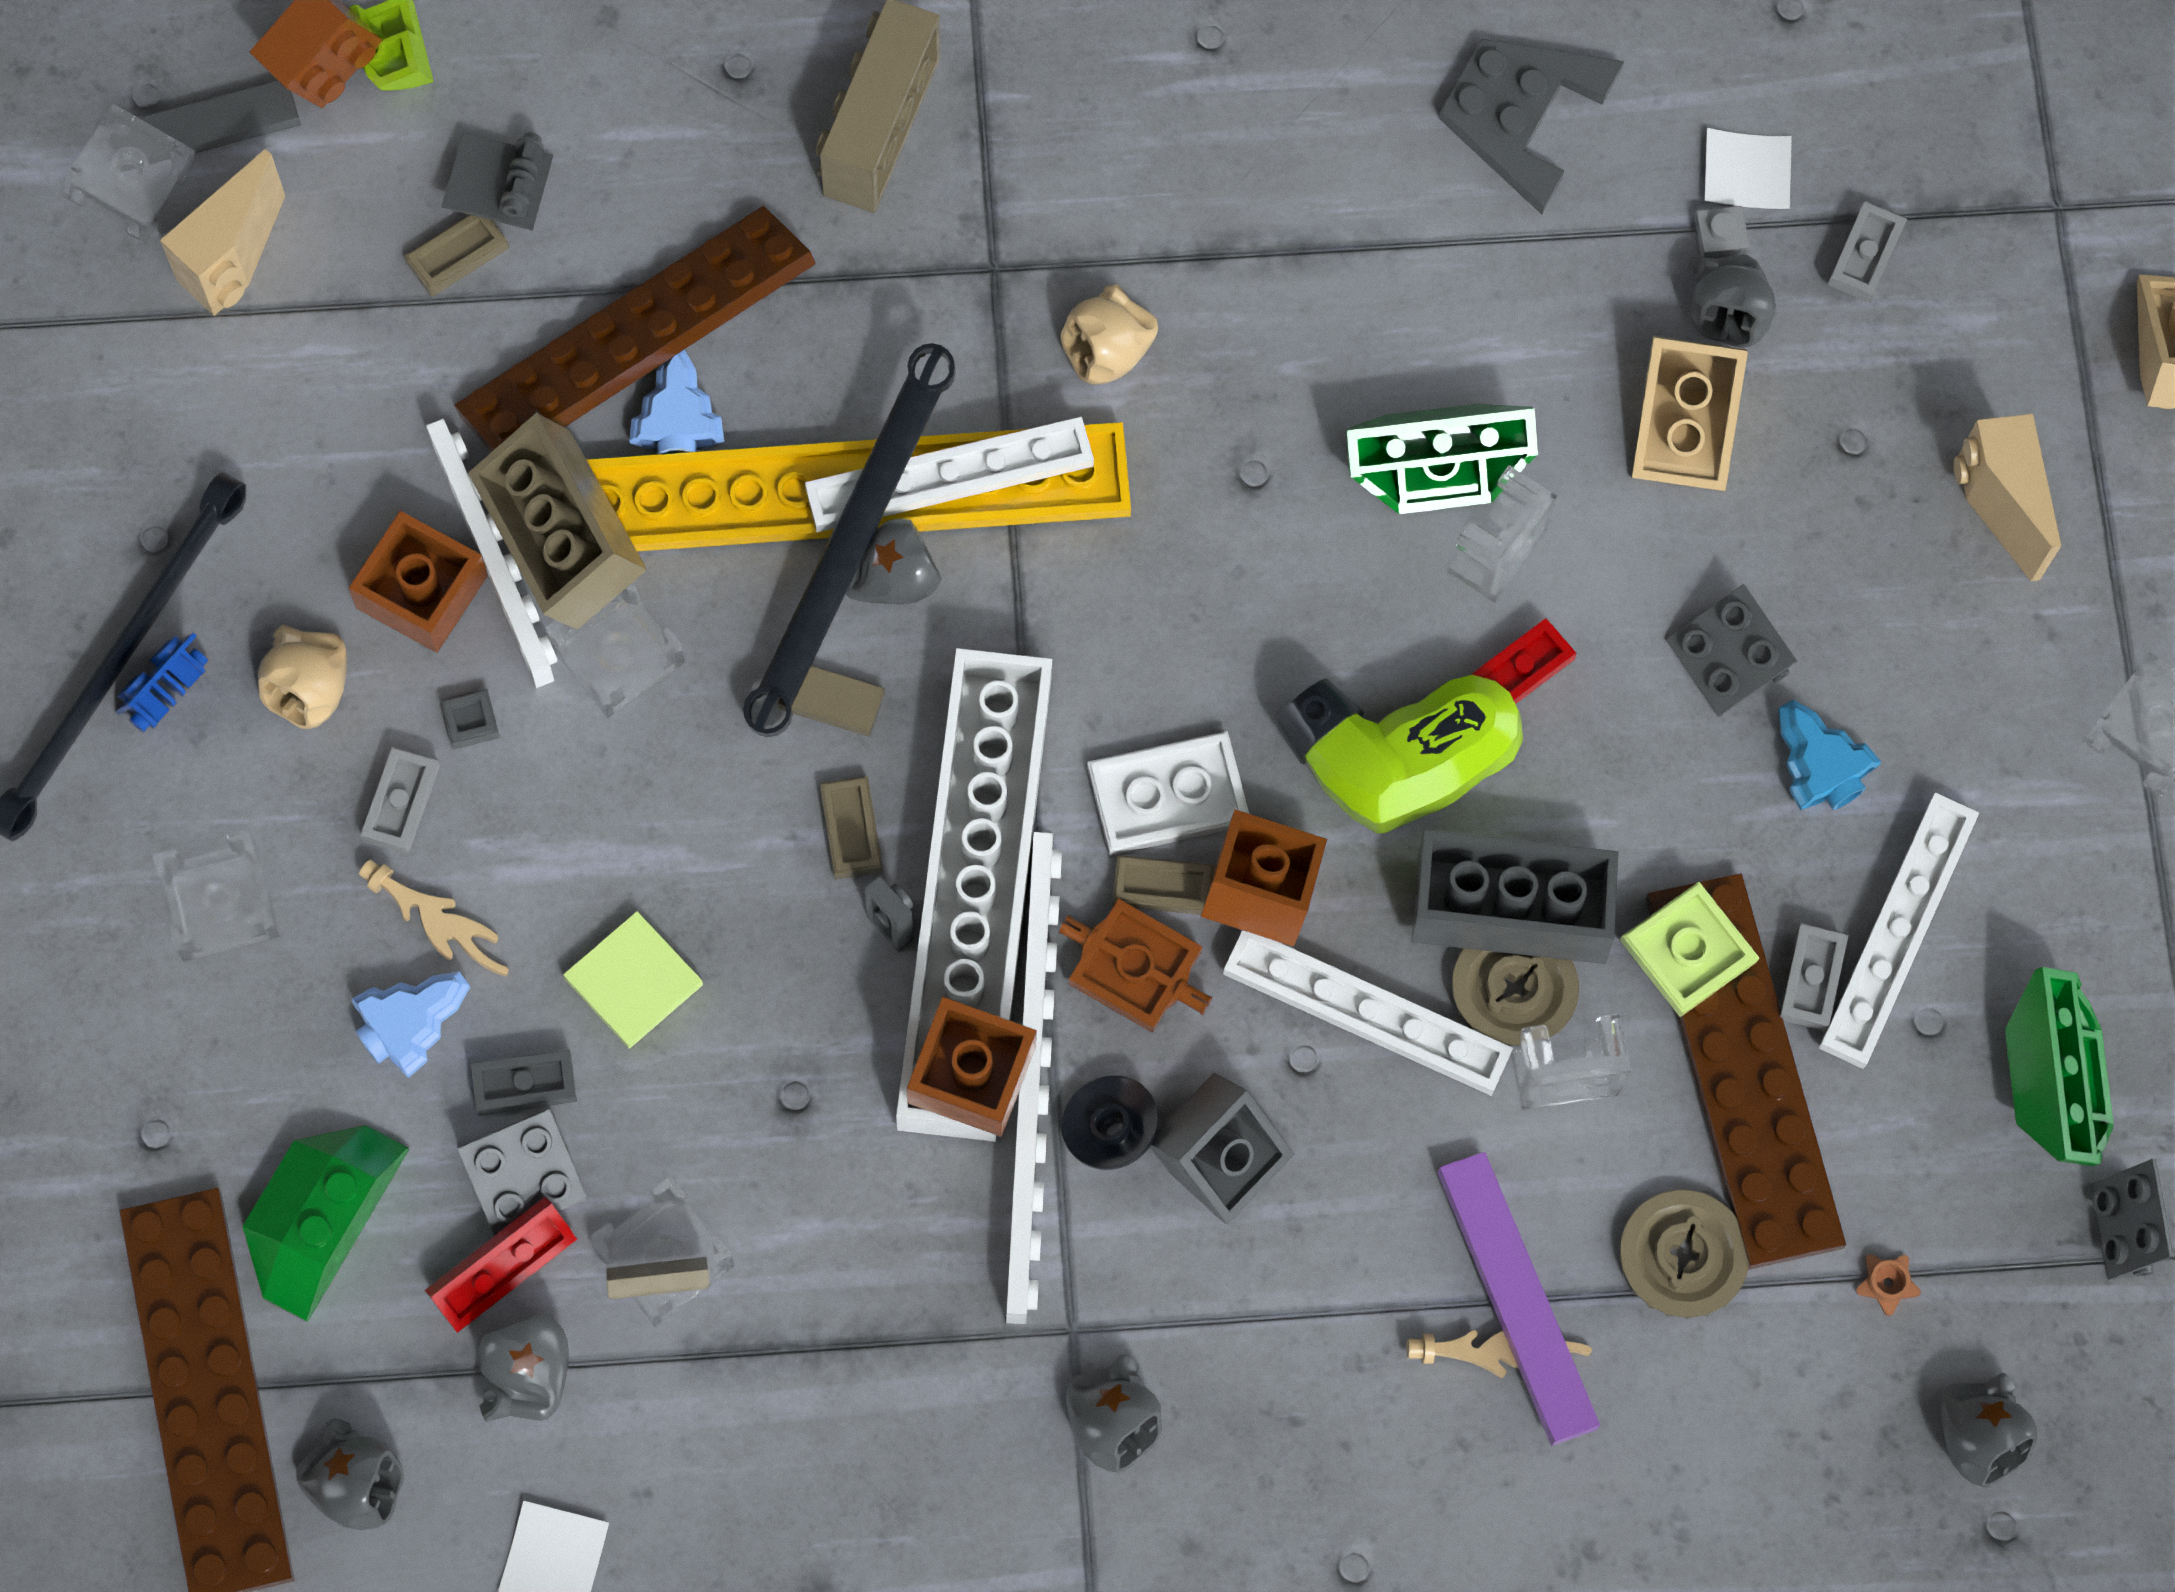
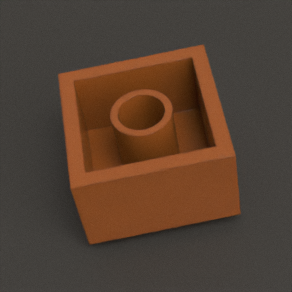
M294 0L249 53L285 88L323 109L327 103L335 101L343 93L345 83L355 71L365 67L373 59L376 48L383 40L340 0Z
M400 510L348 589L356 609L438 653L488 577L481 554Z
M1234 809L1220 848L1201 917L1294 947L1309 909L1327 839Z
M942 996L907 1086V1103L1002 1137L1036 1048L1037 1030Z

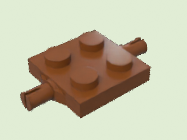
M1119 898L1107 918L1096 925L1094 929L1072 918L1071 915L1066 917L1065 923L1063 922L1058 933L1083 946L1081 960L1071 974L1068 985L1152 1033L1166 1010L1176 1004L1177 1001L1196 1010L1201 1015L1205 1013L1212 1001V996L1188 984L1189 973L1202 953L1203 946Z

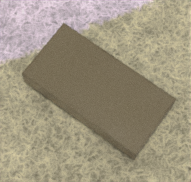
M468 215L406 254L404 258L414 275L429 295L433 297L509 249V245L492 220Z
M811 666L792 705V712L799 716L870 737L885 695V688ZM779 699L778 708L786 711L784 701Z
M868 776L820 783L835 880L883 872Z
M1117 855L1112 906L1115 905L1119 898L1136 909L1201 915L1213 876L1214 865Z
M707 1257L606 1268L608 1298L611 1299L708 1289L707 1287H710Z

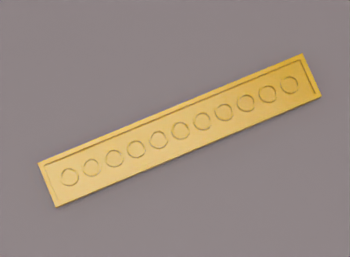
M1123 422L1084 425L1094 458L1093 467L884 516L881 518L879 525L888 520L902 518L911 520L918 531L921 532L1131 517ZM1028 429L921 436L911 457ZM877 439L586 460L637 552L830 538L834 529L816 532L805 490V482L863 469Z

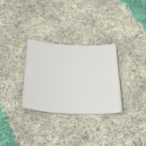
M1707 128L1705 201L1750 208L1790 209L1792 136L1749 135Z
M523 1501L498 1592H591L609 1522Z

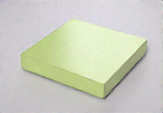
M1700 882L1694 884L1622 935L1620 939L1624 947L1679 1017L1683 1016L1759 960L1758 955Z
M638 911L563 974L566 982L629 1049L703 986L699 976Z

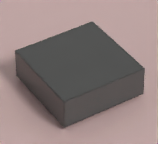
M488 689L440 700L453 750L500 738Z

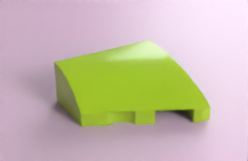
M388 0L367 9H363L357 4L349 7L383 40L376 48L373 59L363 67L366 76L377 88L382 91L404 90L434 82L413 0Z

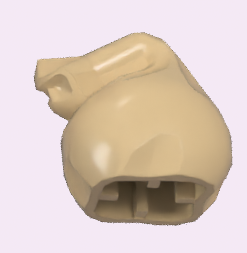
M1118 284L1108 285L1103 288L1104 292L1098 297L1078 303L1068 315L1061 332L1063 349L1070 359L1075 372L1082 381L1091 385L1107 384L1131 371L1150 348L1158 332L1156 317L1130 300Z
M282 624L273 634L275 638L273 648L268 651L260 662L258 669L259 697L271 712L285 718L301 729L316 728L330 718L342 698L347 670L345 643L334 633L303 632Z

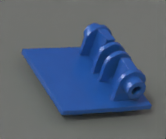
M192 633L183 639L175 635L171 640L169 639L150 659L156 666L150 674L147 675L143 671L139 676L136 675L117 695L123 703L115 712L119 715L130 710L134 715L129 721L142 732H145L149 726L154 729L170 709L149 690L154 692L169 706L174 707L177 704L173 697L157 684V681L161 679L180 696L186 694L185 689L166 671L172 674L187 689L206 672L203 667L208 662V659L195 648L189 654L185 651L186 647L197 635Z

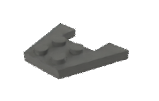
M1481 39L1443 106L1439 119L1542 215L1561 182L1564 170L1525 152L1561 86L1603 105L1623 68L1624 61Z

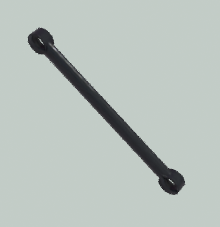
M934 343L923 344L910 355L907 365L909 374L759 687L752 691L745 699L743 707L744 718L750 729L760 736H778L791 724L793 716L792 705L941 393L949 389L954 382L956 374L954 358L949 350L942 345ZM926 354H931L918 380L915 377L916 364L920 358ZM942 356L949 363V374L939 384L928 385L935 366ZM768 695L754 724L751 721L752 707L758 699ZM780 698L786 705L785 718L776 727L765 729L768 716L775 702Z
M224 472L216 475L209 483L201 499L200 514L17 789L12 787L0 797L1 836L13 842L23 836L33 826L37 816L36 799L218 525L227 524L243 509L246 501V484Z

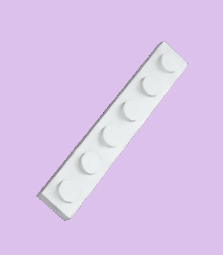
M1078 417L911 457L882 517L1093 467L1094 458L1083 419ZM863 469L805 482V490L816 532L835 528Z
M444 419L426 425L431 444L476 549L483 556L488 577L534 684L538 688L554 681L550 665L558 662L548 636L538 638L533 623L540 621L530 595L527 594L520 597L515 582L522 580L513 556L511 553L503 556L497 541L503 538L491 515H485L480 504L482 499L462 460L469 458L459 431L450 434Z
M1936 792L1934 793L1819 1049L1859 1068L1864 1069L1979 812Z
M1242 930L1224 968L1223 975L1490 1096H1492L1513 1050L1508 1045L1280 942Z

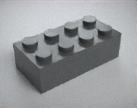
M1424 830L1417 858L1411 942L1606 964L1614 940L1619 851Z

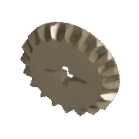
M1464 948L1456 961L1452 974V997L1455 999L1458 1015L1464 1017L1470 1029L1476 1030L1505 1045L1523 1046L1526 1049L1535 1043H1545L1549 1038L1560 1033L1572 1018L1579 997V980L1572 960ZM1530 972H1533L1527 978L1522 992L1525 996L1523 998L1515 993L1511 997L1507 996L1505 999H1502L1507 987L1504 980L1508 979L1510 982L1515 983L1519 979L1523 980Z
M1672 1190L1653 1196L1633 1212L1621 1235L1619 1257L1623 1267V1276L1631 1285L1633 1294L1638 1295L1645 1301L1648 1308H1655L1663 1312L1667 1317L1678 1316L1690 1319L1698 1316H1708L1718 1309L1725 1307L1737 1295L1748 1273L1749 1260L1737 1217L1723 1203L1701 1192ZM1691 1229L1692 1233L1689 1240V1245H1691L1690 1253L1697 1256V1262L1689 1261L1682 1269L1680 1278L1677 1279L1678 1257L1670 1254L1671 1248L1679 1249L1686 1240L1688 1231Z

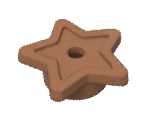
M1872 1254L1866 1256L1868 1277L1856 1289V1293L1859 1296L1877 1299L1884 1314L1887 1316L1894 1314L1900 1299L1920 1296L1921 1290L1911 1281L1908 1271L1909 1257L1907 1255L1885 1261ZM1884 1279H1890L1892 1281V1286L1886 1287L1884 1285Z

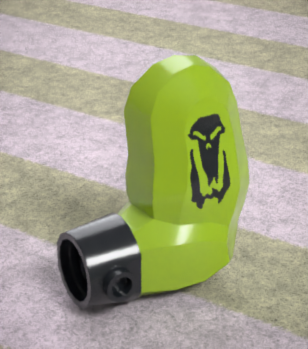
M1475 675L1463 676L1443 683L1420 702L1402 707L1390 713L1379 724L1362 718L1364 712L1326 678L1299 694L1281 711L1275 721V725L1299 762L1303 765H1308L1325 794L1353 820L1376 834L1389 832L1454 803L1486 777L1501 771L1514 761L1523 742L1521 714L1510 692L1496 681Z

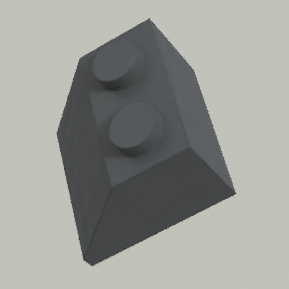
M1213 1073L1162 1125L1150 1146L1169 1173L1225 1224H1228L1294 1155L1250 1093L1216 1073Z

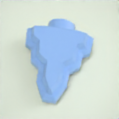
M685 349L661 364L656 370V388L643 397L641 414L631 420L629 438L631 445L657 450L658 455L696 452V449L710 448L724 442L721 416L712 413L709 395L697 388V372Z
M460 971L433 975L417 986L400 982L384 991L372 987L352 998L354 1007L361 1014L365 1022L355 1032L378 1064L390 1057L409 1078L428 1062L426 1051L441 1038V1023L459 1009L470 989V985Z

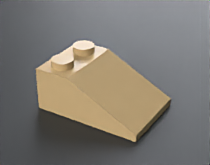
M266 149L160 240L176 281L213 316L223 308L232 307L243 296L245 289L250 284L285 199V193L272 154Z
M2139 274L2137 279L2139 367L2146 403L2149 407L2173 409L2175 408V277Z
M1659 336L1652 337L1632 478L1726 491L1748 350Z
M2033 414L1977 420L1968 438L1964 439L1960 453L1954 458L1956 482L1963 484L1968 503L2030 581H2038L2042 578L2059 551L2061 541Z

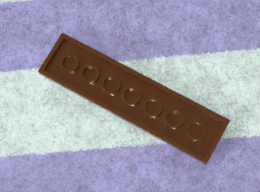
M763 205L641 285L630 290L610 305L591 315L565 334L554 339L520 363L515 364L489 383L475 390L454 404L460 418L491 452L536 413L566 427L814 266L816 263L812 253Z
M1742 873L1700 882L1701 885L1759 957V960L1753 966L1683 1016L1679 1017L1678 1015L1730 1208L1739 1223L1749 1260L1748 1270L1841 1250L1846 1246V1241L1784 1021L1780 1017L1781 1010ZM1696 883L1648 893L1646 902L1650 916Z
M214 1188L119 1210L188 1592H251L295 1581L222 1192L219 1188Z

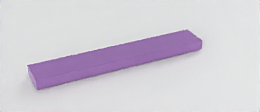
M1486 1152L1441 1166L1437 1171L1550 1445L1553 1446L1598 1430L1600 1427L1599 1420Z

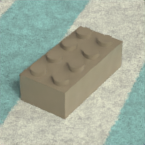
M886 0L881 13L874 11L866 31V38L869 39L864 52L860 50L856 52L849 72V76L853 79L847 91L841 89L838 93L833 107V116L836 119L831 130L824 129L816 147V155L821 158L817 176L822 177L823 196L875 213L940 60V15L898 0Z
M536 413L468 472L544 615L578 630L647 570L571 431Z

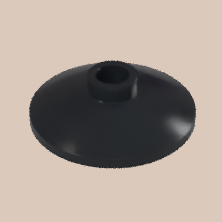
M1105 1076L1088 1082L1071 1097L1062 1117V1136L1068 1150L1082 1164L1099 1170L1118 1169L1135 1162L1150 1148L1158 1131L1159 1112L1154 1098L1142 1084L1124 1076ZM1116 1123L1122 1124V1128L1117 1133L1107 1135L1111 1125Z

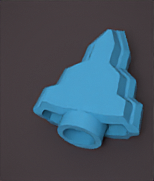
M1794 699L1779 707L1780 733L1791 751L1786 767L1794 782L1789 791L1799 810L1815 806L1824 801L1828 802L1832 810H1837L1859 797L1866 790L1861 779L1881 764V760L1866 743L1855 744L1844 730L1827 728L1816 712Z

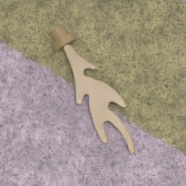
M370 859L361 868L359 875L368 881L367 887L374 893L385 889L398 904L405 921L410 920V909L412 907L419 909L421 923L427 938L447 960L453 958V953L447 942L455 940L468 956L484 968L502 976L508 975V968L506 966L500 965L488 958L472 941L473 937H480L492 943H497L498 935L466 917L442 912L445 909L455 908L454 899L430 896L407 888L391 879L393 869L386 864L380 867Z
M1476 1330L1470 1331L1461 1338L1447 1342L1435 1343L1434 1334H1422L1421 1339H1407V1358L1421 1359L1422 1364H1433L1435 1356L1449 1357L1480 1366L1500 1378H1503L1507 1371L1499 1361L1519 1369L1503 1331L1493 1335L1479 1348H1474L1471 1344L1478 1334ZM1565 1341L1571 1353L1589 1356L1592 1352L1590 1346Z

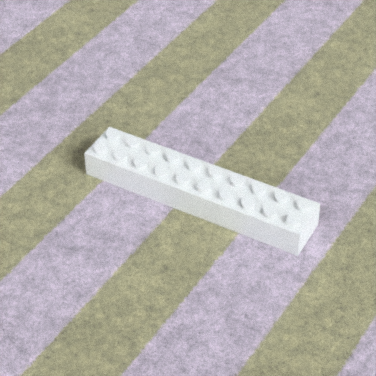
M956 648L896 1114L897 1131L996 1142V1135L908 1104L907 1086L942 996L1001 1018L1011 1019L1053 659Z

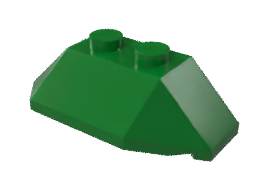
M1471 404L1387 414L1346 429L1350 477L1398 514L1492 503L1517 477L1527 464H1530L1538 455L1535 409L1531 406Z
M2040 967L2035 969L2005 1028L2016 1125L2059 1162L2088 1166L2099 1165L2103 1158L2102 1152L2108 1144L2114 1126L2102 1029L2090 1001L2080 989L2082 983L2076 972Z
M366 1125L301 1138L292 1142L242 1226L264 1300L308 1323L407 1155L408 1147Z

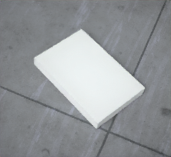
M1228 731L1087 762V769L1109 856L1227 831L1234 809L1249 814Z

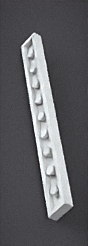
M1034 832L1023 1025L1037 1030L1035 1051L1019 1090L1006 1323L1026 1324L1027 1310H1037L1039 1280L1029 1279L1030 1260L1040 1261L1041 1231L1031 1230L1032 1211L1042 1212L1044 1182H1035L1034 1174L1035 1163H1045L1047 1133H1037L1038 1115H1048L1049 1085H1039L1040 1067H1050L1052 1038L1042 1037L1043 1019L1053 1020L1054 990H1045L1046 972L1056 971L1057 943H1049L1047 938L1048 925H1058L1060 896H1050L1051 878L1061 879L1062 850L1052 849L1053 833Z

